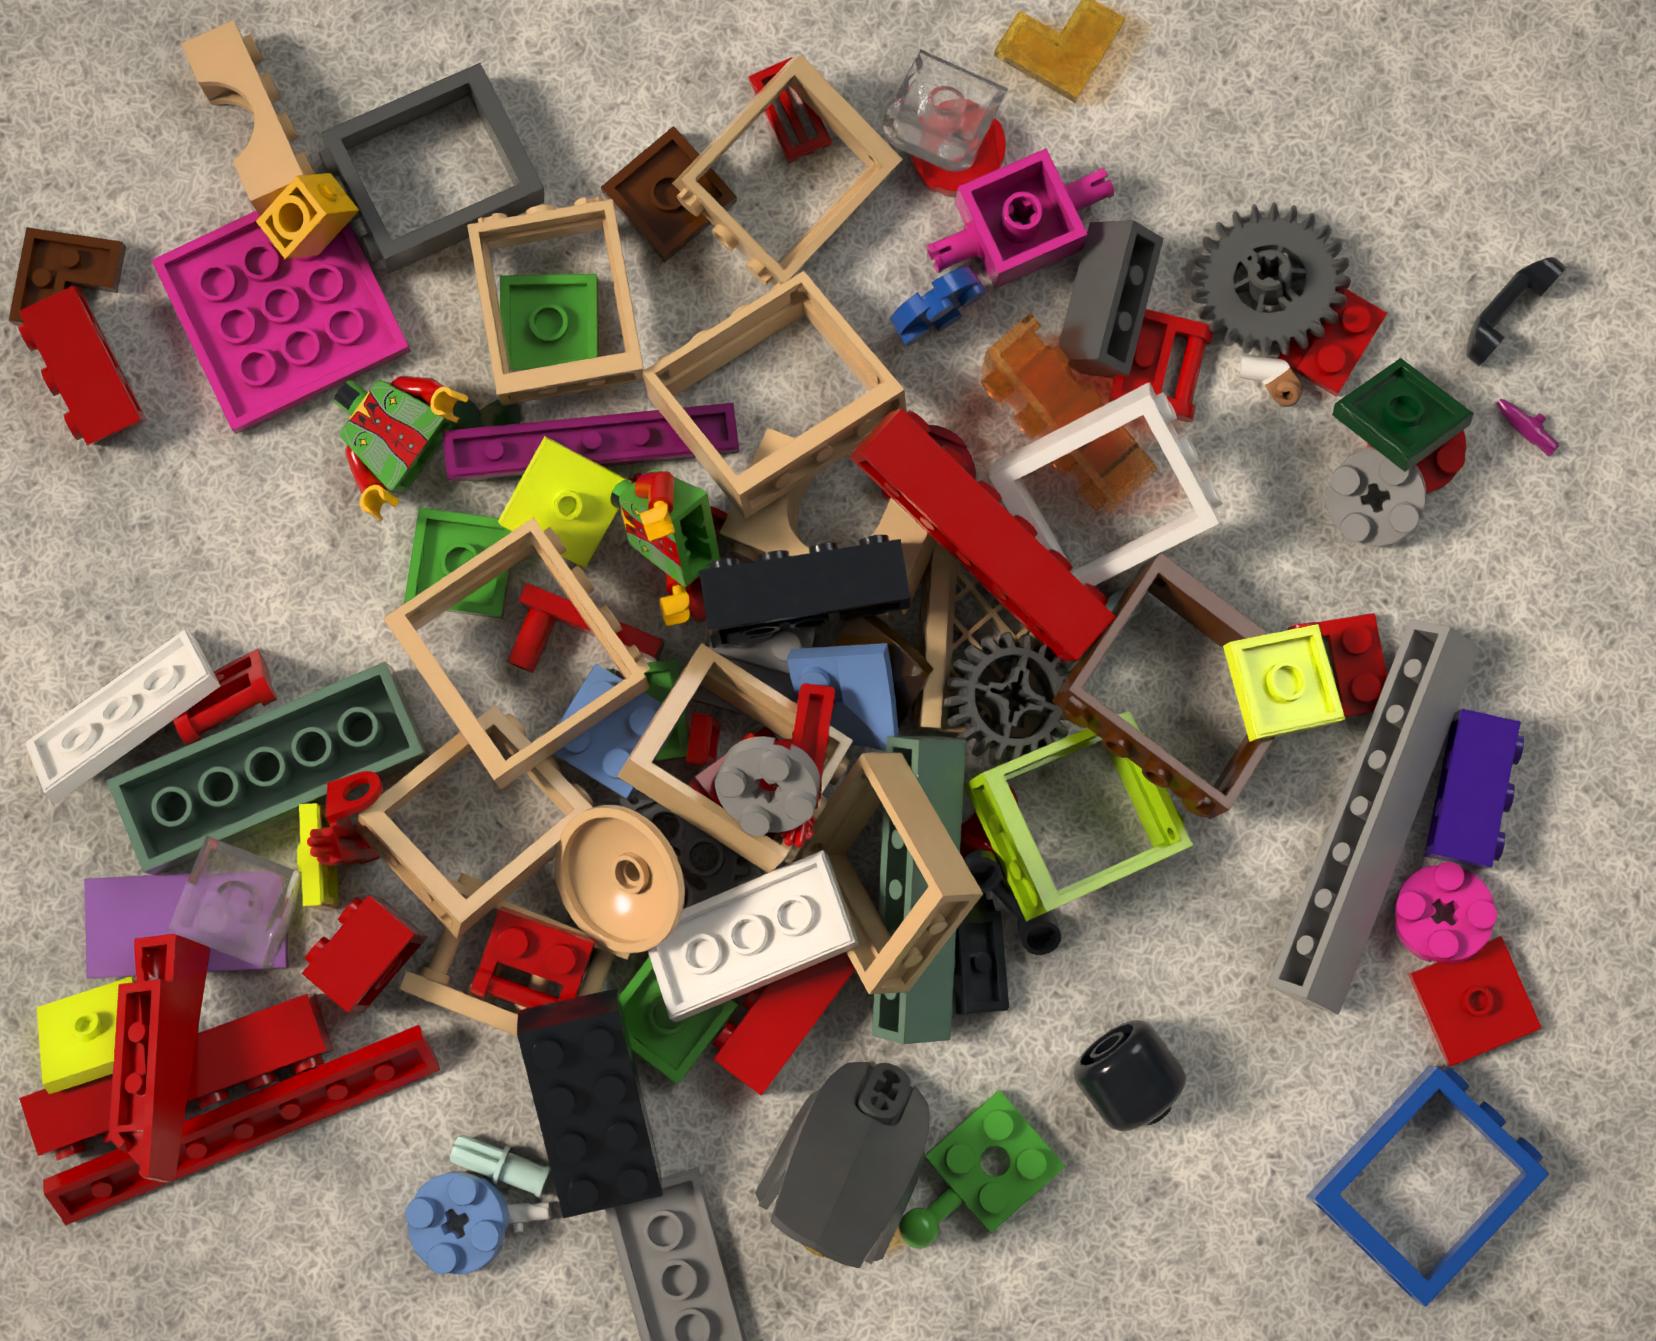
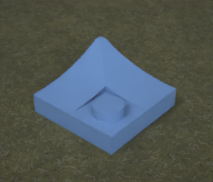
M887 643L790 650L787 663L796 704L798 692H800L801 685L804 683L833 687L835 690V705L830 726L852 739L851 745L886 751L887 736H898L895 690Z

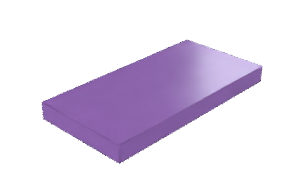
M285 868L84 879L86 973L89 979L136 976L134 939L173 933L209 945L210 956L207 972L289 968Z

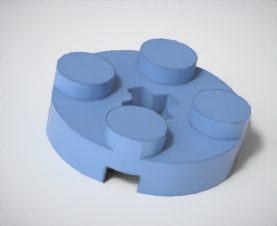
M451 1171L426 1182L418 1190L414 1200L408 1204L405 1212L406 1221L408 1222V1235L415 1252L437 1274H467L489 1264L502 1249L503 1245L501 1244L505 1237V1230L509 1227L508 1207L499 1189L484 1177L478 1178L464 1171ZM452 1209L457 1215L465 1213L468 1216L469 1222L463 1226L464 1236H459L456 1231L451 1232L447 1222L450 1220L449 1213Z

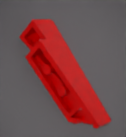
M177 933L134 939L137 982L119 984L109 1138L118 1149L128 1152L141 1167L138 1173L142 1178L160 1182H173L176 1176L210 956L208 944Z

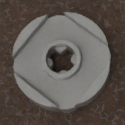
M1373 447L1363 448L1350 454L1334 470L1326 491L1327 510L1334 525L1347 540L1368 546L1388 545L1404 538L1417 526L1426 504V485L1419 468L1414 465L1404 472ZM1378 484L1380 491H1388L1390 494V499L1383 501L1381 509H1374L1371 503L1363 501L1362 496L1368 494L1369 485Z
M765 736L748 738L731 747L715 779L716 793L721 805L731 817L740 822V827L744 832L753 836H763L767 832L792 830L810 819L814 814L821 781L819 771L807 753L791 744L790 750L780 745H774L775 738ZM764 778L768 784L777 783L779 786L776 791L764 790L759 786V779Z

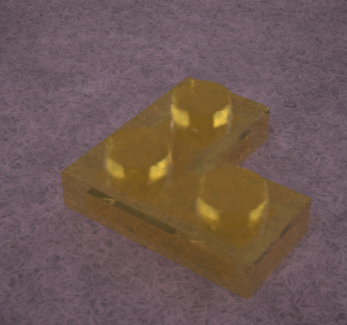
M1081 0L1060 34L1019 10L995 48L994 57L1076 104L1123 27L1126 18L1095 0Z

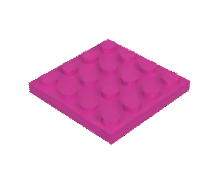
M254 211L151 260L225 417L235 434L411 351L349 222L319 255L285 259L256 221L260 216L257 211Z

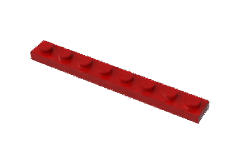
M416 1025L184 1121L175 1180L440 1071L435 1052L420 1025ZM116 1149L44 1179L43 1191L45 1197L65 1225H68L170 1182L142 1178L138 1173L141 1167L126 1151Z

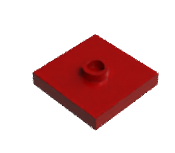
M1502 936L1488 940L1477 955L1459 964L1435 962L1408 974L1447 1066L1456 1065L1542 1029Z

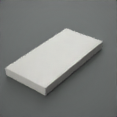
M188 629L180 632L26 742L25 745L43 791L54 804L220 687L201 647Z
M822 850L683 909L680 920L671 935L660 944L649 949L648 952L669 1018L676 1023L860 945L828 854Z

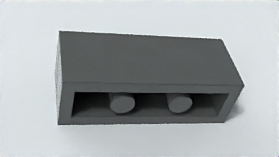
M1134 220L1090 222L1055 360L1089 376H1129L1164 238Z

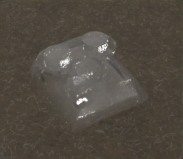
M920 49L885 114L882 128L885 130L889 142L898 149L945 170L953 172L964 171L974 164L978 151L999 111L1008 88Z

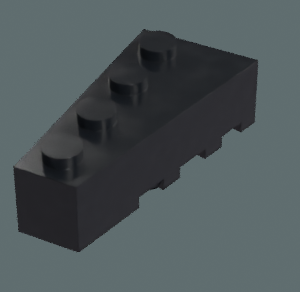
M888 535L864 537L859 540V546L839 548V544L835 542L821 543L811 546L807 554L789 556V551L787 550L770 551L759 555V561L739 564V559L737 558L719 559L710 562L709 569L699 570L712 648L730 645L728 635L740 633L741 636H750L752 640L771 637L773 632L780 630L781 624L790 623L791 628L805 630L828 623L830 621L829 615L839 613L840 620L849 621L908 609L910 607L911 597L901 539L889 541Z

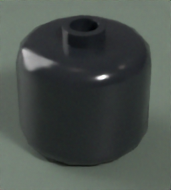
M1142 1020L1122 1023L1099 1037L1082 1053L1073 1069L1076 1084L1111 1129L1123 1132L1140 1128L1146 1124L1152 1125L1162 1120L1171 1111V1106L1181 1095L1186 1084V1075L1181 1064L1152 1025Z

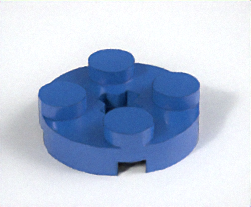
M969 267L958 268L932 282L933 289L923 296H920L917 292L892 314L890 321L905 346H910L928 334L930 331L929 327L932 325L935 326L938 332H941L962 317L958 310L959 308L972 305L987 293L978 277L973 274Z

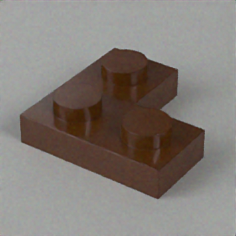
M26 227L8 321L16 326L24 323L19 313L20 310L70 286L118 293L126 246L122 241Z

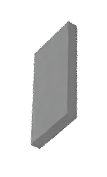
M699 1167L663 1177V1196L605 1209L641 1341H747Z

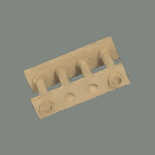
M461 873L458 882L445 877L465 899L486 883L464 873ZM505 900L495 907L500 909L503 906L589 937L583 931ZM444 927L429 966L423 965L420 974L406 971L399 990L517 1036L518 1010L526 1009V1007L515 1004L511 1011L494 1004L495 996L487 994L483 998L471 994L472 984H469L466 992L448 986L451 976L447 975V972L463 935L456 939ZM596 942L594 946L596 947L595 953L577 997L600 992L614 956L616 955L630 961L633 953L613 951ZM500 962L495 973L496 976H500L504 966ZM532 974L527 987L546 993L551 981Z

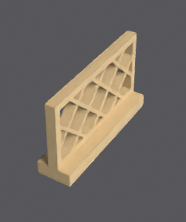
M936 542L933 548L932 556L922 576L917 651L934 670L913 706L912 731L960 734L966 730L964 725L961 723L956 726H949L947 722L948 707H945L943 702L944 699L957 694L956 691H949V688L945 686L946 679L950 678V676L962 678L952 667V651L964 641L968 646L975 645L982 650L981 646L971 635L989 619L1001 633L1011 632L1015 645L1020 636L1027 633L1031 636V650L1033 651L1039 644V640L1026 627L1014 635L997 614L1004 606L999 603L992 608L974 587L979 582L976 579L970 582L958 568V562L938 542ZM958 581L963 589L956 594V582ZM966 593L973 598L986 614L968 630L954 615L955 603ZM953 628H954V629L957 631V633L960 635V637H959L956 641H954V642H953ZM991 662L986 668L1001 683L1004 674L994 662ZM1030 671L1029 685L1036 693L1037 677ZM1012 689L1000 694L1002 698H1005L1008 694L1012 696ZM975 697L980 717L984 716L992 724L990 709L985 704L977 702ZM1022 715L1021 728H1011L1009 738L1023 739L1029 736L1034 728V715ZM987 725L992 731H995L991 725Z

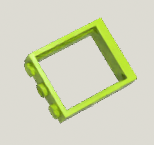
M1130 710L1119 715L1139 730ZM1088 728L985 771L964 784L1026 922L1193 846L1188 832L1183 825L1185 819L1177 812L1167 787L1163 788L1151 783L1143 776L1142 768L1130 759L1116 756L1108 751L1153 848L1057 891L1007 782L1103 740Z

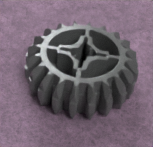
M1011 632L1002 633L999 638V644L991 635L981 639L982 650L975 645L965 649L969 662L958 659L953 663V669L962 678L950 677L945 682V686L950 690L956 691L957 696L944 699V706L948 708L957 707L959 713L947 720L949 726H956L962 723L966 730L960 733L957 739L966 740L967 742L974 738L976 743L972 748V754L976 757L985 753L989 747V762L994 765L1001 763L1005 754L1009 762L1021 757L1022 753L1025 755L1054 743L1055 741L1052 736L1062 739L1069 733L1067 728L1059 722V720H1069L1063 715V709L1052 702V700L1071 672L1059 675L1055 668L1062 664V658L1054 656L1047 660L1045 655L1048 652V646L1039 643L1032 651V639L1028 634L1020 636L1016 645ZM999 660L1012 661L1010 670L1004 672L1001 683L989 682L983 684L977 682L982 671L991 662ZM1030 671L1039 680L1045 697L1036 694L1030 688ZM1012 689V698L1018 700L1020 705L1008 709L1009 701L1002 698L1000 694ZM975 697L977 702L985 704L990 709L992 714L991 727L995 731H992L981 719L976 707ZM1037 714L1043 716L1038 727L1026 738H1009L1011 728L1017 726L1021 715L1032 716Z

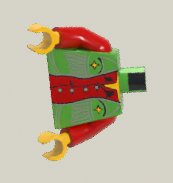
M399 376L392 382L378 380L369 392L353 380H348L340 387L335 394L333 402L351 415L342 428L340 437L347 444L345 456L355 483L362 494L360 507L363 511L378 521H382L383 517L380 514L382 505L385 502L393 507L399 504V499L389 493L386 487L392 492L405 493L443 443L442 431L452 430L459 421V418L453 415V407L458 400L467 403V395L448 388L433 378Z
M654 469L641 475L634 483L628 480L619 482L611 493L610 501L613 506L622 511L628 541L632 547L666 573V591L671 596L660 598V608L665 626H671L690 620L688 594L691 590V583L700 576L699 570L709 569V563L719 560L720 555L707 492L674 477L670 472Z

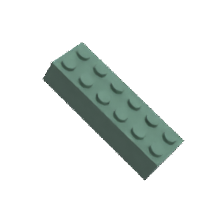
M382 662L108 779L106 782L143 873L161 875L298 816L299 804H326L328 782L362 771L374 772L382 780L422 763L430 754L394 668L388 663ZM370 784L358 785L355 788H353L349 793H352Z

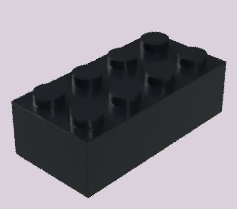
M618 989L518 1010L517 1037L563 1219L663 1196L659 1159Z

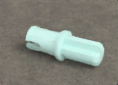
M466 1135L458 1136L450 1154V1161L452 1163L493 1178L492 1184L497 1185L501 1181L533 1193L537 1197L542 1195L551 1171L549 1165L545 1166L511 1153V1147L507 1145L503 1150Z

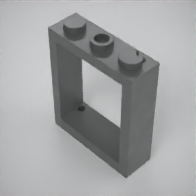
M481 63L321 132L325 150L318 153L326 172L331 173L334 178L339 176L346 194L359 209L351 221L360 218L367 234L360 236L365 250L369 254L372 263L381 260L387 274L468 239L467 225L478 223L480 217H490L493 213H503L507 217H513L526 212L531 207L544 203V186ZM469 96L514 186L391 240L347 150Z

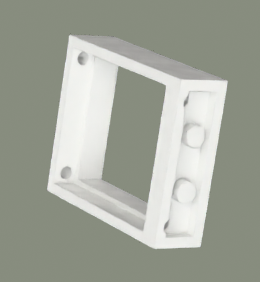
M1150 382L991 463L989 478L997 492L1001 495L1008 512L1013 517L1014 515H1019L1026 519L1038 533L1035 538L1048 551L1054 549L1065 557L1021 477L1144 415L1195 510L1075 570L1072 569L1070 572L1083 585L1089 583L1095 586L1219 524L1217 507L1222 505L1223 502L1216 490L1215 484L1210 477L1202 481L1194 464L1200 462V458L1188 435L1179 438L1171 423L1177 419L1172 404L1168 401L1164 392L1156 395Z

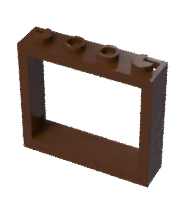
M1161 552L1141 566L1111 611L1116 617L1081 656L1052 702L1063 709V715L1071 723L1082 728L1087 727L1102 738V744L1108 751L1122 758L1127 757L1142 768V774L1148 781L1159 787H1167L1182 798V804L1188 811L1200 817H1207L1210 820L1230 810L1275 737L1249 742L1248 735L1246 734L1220 777L1212 786L1083 689L1147 591L1222 648L1225 644L1232 641L1268 634Z

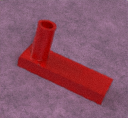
M526 582L518 601L524 608L529 610L506 662L534 673L556 621L595 637V635L570 600ZM618 621L622 630L616 635L626 649L635 645L642 657L653 662L659 660L665 646L663 639Z

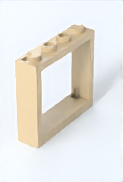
M804 271L783 284L777 283L769 293L753 303L738 307L729 318L711 329L698 332L690 342L669 355L658 357V362L642 371L648 398L744 519H747L856 449L888 413L901 408L907 413L904 388ZM805 315L869 392L739 475H736L674 396Z
M534 517L383 618L500 790L650 688L644 673L651 668L643 659L638 648L635 645L628 649L625 648L616 635L622 630V627L607 605L600 609L596 607L588 595L595 589L585 573L578 565L570 570L560 556L567 550L558 535L554 533L551 527L543 531ZM535 551L625 679L505 760L416 631Z

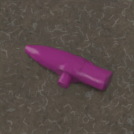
M1500 399L1496 403L1506 420L1526 440L1540 448L1548 457L1559 447V443L1544 430L1542 424L1546 418L1539 413L1534 418L1504 399Z

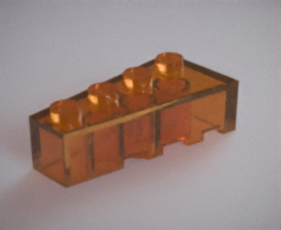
M1030 312L986 350L981 374L985 378L981 381V384L996 402L1001 403L1005 399L1017 412L1013 417L1014 421L1029 438L1033 439L1036 435L1042 438L1104 406V404L1090 384H1085L1082 381L1076 384L1071 378L1073 373L1068 365L1070 360L1059 346L1055 345L1053 348L1049 345L1045 346L1035 332L1041 327V324ZM1123 425L1051 462L1062 474L1065 475L1070 471L1082 484L1078 491L1093 509L1098 511L1103 507L1109 515L1148 482L1158 469Z

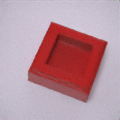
M692 713L686 762L694 767L706 769L717 761L721 723L714 717Z

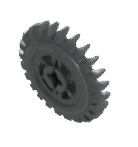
M1275 202L1271 204L1267 218H1263L1257 205L1253 204L1250 221L1246 222L1237 211H1234L1232 214L1234 229L1230 230L1221 222H1217L1216 233L1220 241L1212 240L1208 236L1203 237V247L1210 255H1202L1200 253L1194 255V263L1205 271H1193L1190 274V281L1195 285L1203 287L1193 290L1191 294V299L1194 302L1206 304L1199 308L1198 317L1202 320L1215 318L1209 326L1210 331L1215 335L1226 330L1227 333L1224 338L1226 346L1233 345L1239 339L1243 340L1242 351L1244 354L1250 353L1256 344L1260 345L1261 353L1264 357L1269 356L1273 345H1277L1283 355H1288L1290 342L1292 341L1303 349L1307 348L1308 333L1318 338L1324 337L1325 329L1321 321L1329 324H1334L1338 321L1337 312L1330 307L1339 308L1347 304V297L1337 291L1345 290L1351 284L1349 276L1338 275L1349 267V259L1347 257L1334 259L1342 250V241L1336 240L1333 243L1325 244L1331 234L1330 225L1327 224L1322 229L1313 232L1315 225L1314 213H1310L1300 224L1297 222V207L1295 205L1290 208L1285 218H1280L1278 206ZM1283 253H1287L1296 259L1302 268H1291V262ZM1242 266L1248 273V277L1234 284L1237 270ZM1265 273L1268 277L1261 280V274ZM1278 274L1279 280L1275 281L1273 278H1271ZM1306 278L1303 294L1299 297L1291 289L1292 281ZM1249 291L1252 298L1258 302L1257 310H1253L1244 304L1237 293ZM1279 304L1284 309L1283 311L1272 313L1263 312L1265 305Z

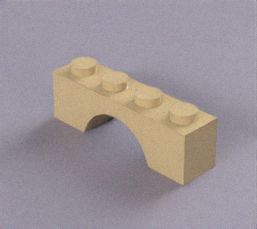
M232 20L182 42L181 46L198 84L211 105H235L248 110L254 115V129L251 139L240 155L233 160V163L252 205L258 215L261 216L296 176L315 174L305 151L296 154L291 142L299 138L286 111L278 115L274 102L280 100L281 97L269 72L260 75L256 64L264 61L252 34L243 37L235 21Z

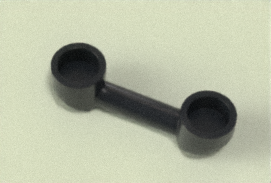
M1548 257L1527 265L1516 272L1512 279L1474 321L1467 342V358L1479 367L1505 338L1494 327L1528 288L1541 297L1567 267L1557 258Z
M980 849L968 854L963 859L982 893L992 891L1018 918L1017 924L1021 941L1029 953L1045 955L1051 953L1059 946L1061 932L1053 913L1049 911L1026 922L1008 880L1002 874L999 860L993 850Z

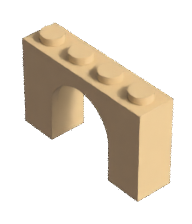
M767 428L750 467L795 438ZM813 476L747 519H744L732 504L727 519L719 533L732 545L729 552L748 562H756L759 555L776 550L789 551V556L809 553V547L801 541L797 518L799 507ZM891 498L872 536L888 535L889 541L901 539L911 603L937 541ZM908 609L898 610L894 612H897L905 616ZM889 612L880 615L888 616Z

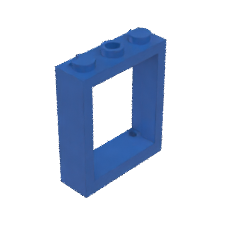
M1428 1066L1307 1195L1416 1303L1425 1307L1549 1175L1539 1164L1543 1159L1540 1152L1522 1137L1515 1141L1502 1128L1506 1123L1505 1119L1486 1102L1483 1101L1480 1105L1475 1103L1465 1093L1469 1088L1467 1082L1448 1066L1443 1070L1439 1067ZM1437 1091L1521 1173L1424 1277L1340 1196V1193Z

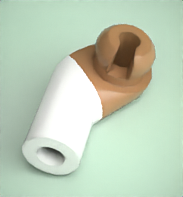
M1241 354L1238 378L1262 381L1272 398L1281 406L1291 407L1300 400L1302 385L1286 361L1277 358Z

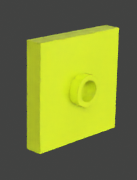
M544 436L502 512L498 523L514 531L534 517L543 531L551 527L554 533L558 535L567 550L560 556L586 569L618 511V508L611 504V493L619 482L628 479Z
M1318 624L1232 641L1223 646L1249 742L1337 724L1345 720Z
M317 803L299 804L301 844H298L297 864L299 873L302 874L303 906L317 910L337 909L336 906H339L337 865L328 866L320 864L317 861V857L311 856L310 849L312 847L307 844V839L311 837V829L321 830L330 827V823L325 817L326 807Z
M133 976L37 1007L42 1085L49 1094L113 1074L119 984L136 982Z

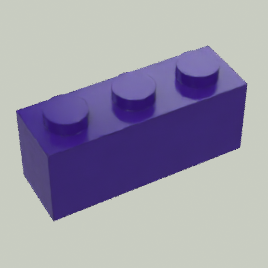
M1466 709L1455 712L1449 728L1424 857L1481 870L1491 868L1494 860H1500L1505 845V832L1499 831L1503 812L1508 813L1510 811L1515 794V785L1509 783L1512 764L1517 765L1524 749V736L1518 735L1520 721Z

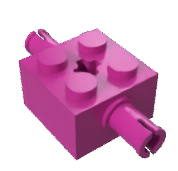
M1047 148L959 186L955 205L964 222V230L926 245L930 260H935V263H933L934 269L937 273H941L944 269L976 256L982 260L996 289L1082 251L1088 234L1077 211L1105 198L1114 196L1111 180L1105 182L1104 179L1108 177L1107 172L1104 168H1099L1097 171L1065 185ZM1013 214H1018L1020 219L1029 218L1028 224L1022 225L1019 221L1013 222Z

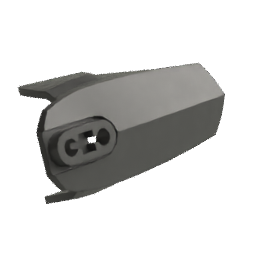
M850 1062L836 1070L823 1084L821 1089L811 1094L804 1102L768 1158L755 1191L759 1201L758 1206L766 1210L777 1197L770 1222L782 1233L833 1261L855 1268H860L864 1261L872 1265L874 1261L883 1259L918 1182L928 1139L929 1105L915 1085L914 1087L910 1086L908 1075L902 1069L890 1063H879L872 1067L869 1065L870 1062ZM882 1088L889 1091L887 1095L881 1092Z

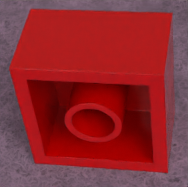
M368 895L363 901L357 897L345 908L338 918V921L343 925L330 940L324 936L310 949L305 956V960L309 965L301 973L347 1013H364L428 938L388 902Z

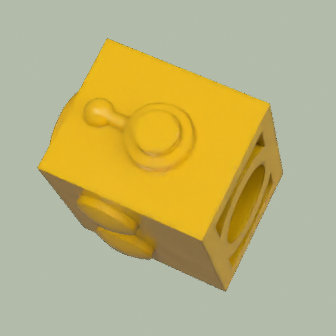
M331 173L299 175L292 180L256 222L285 259L319 255L357 214L359 209Z

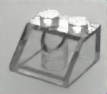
M206 835L167 931L256 966L273 969L292 923L302 872Z

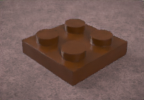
M674 126L601 186L602 193L606 198L613 199L614 207L664 263L711 224L702 213L699 216L690 213L677 199L680 191L672 183L699 156V153ZM712 168L697 181L726 211L737 202V196Z

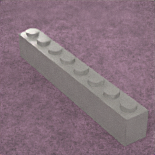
M1415 619L1409 620L1268 982V986L1297 1001L1337 1015L1341 1011L1480 650L1478 646L1452 627Z

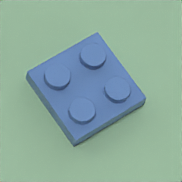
M595 664L558 724L622 682L623 679ZM643 692L562 747L554 755L630 801L636 788L617 777L662 703ZM680 716L679 719L677 720L676 724L674 725L673 729H672L671 732L669 733L668 737L666 738L665 742H664L663 745L661 746L660 750L658 751L657 755H656L655 758L653 759L652 763L654 762V760H655L656 757L658 756L659 752H660L661 749L663 748L664 744H665L666 741L668 740L669 736L671 735L672 731L674 730V728L676 727L677 723L679 722V720L681 719L682 716Z

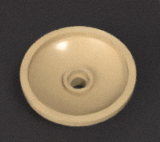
M596 806L574 817L560 835L561 840L556 846L554 861L558 891L573 921L590 938L595 939L598 944L617 952L639 953L663 942L671 935L680 920L685 896L681 867L666 837L646 817L623 806Z

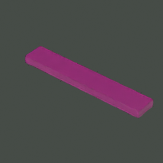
M734 402L682 407L720 455L739 452ZM659 410L442 431L448 482L523 475L544 436L603 467L696 458Z

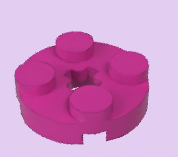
M1452 862L1428 866L1412 874L1400 888L1394 907V925L1398 938L1409 952L1419 959L1428 962L1433 960L1439 963L1459 964L1471 959L1483 949L1489 940L1497 918L1494 901L1486 885L1476 875ZM1441 903L1444 906L1451 905L1456 910L1453 915L1456 923L1452 926L1446 921H1442L1439 924L1435 923L1432 919L1436 913L1433 905Z

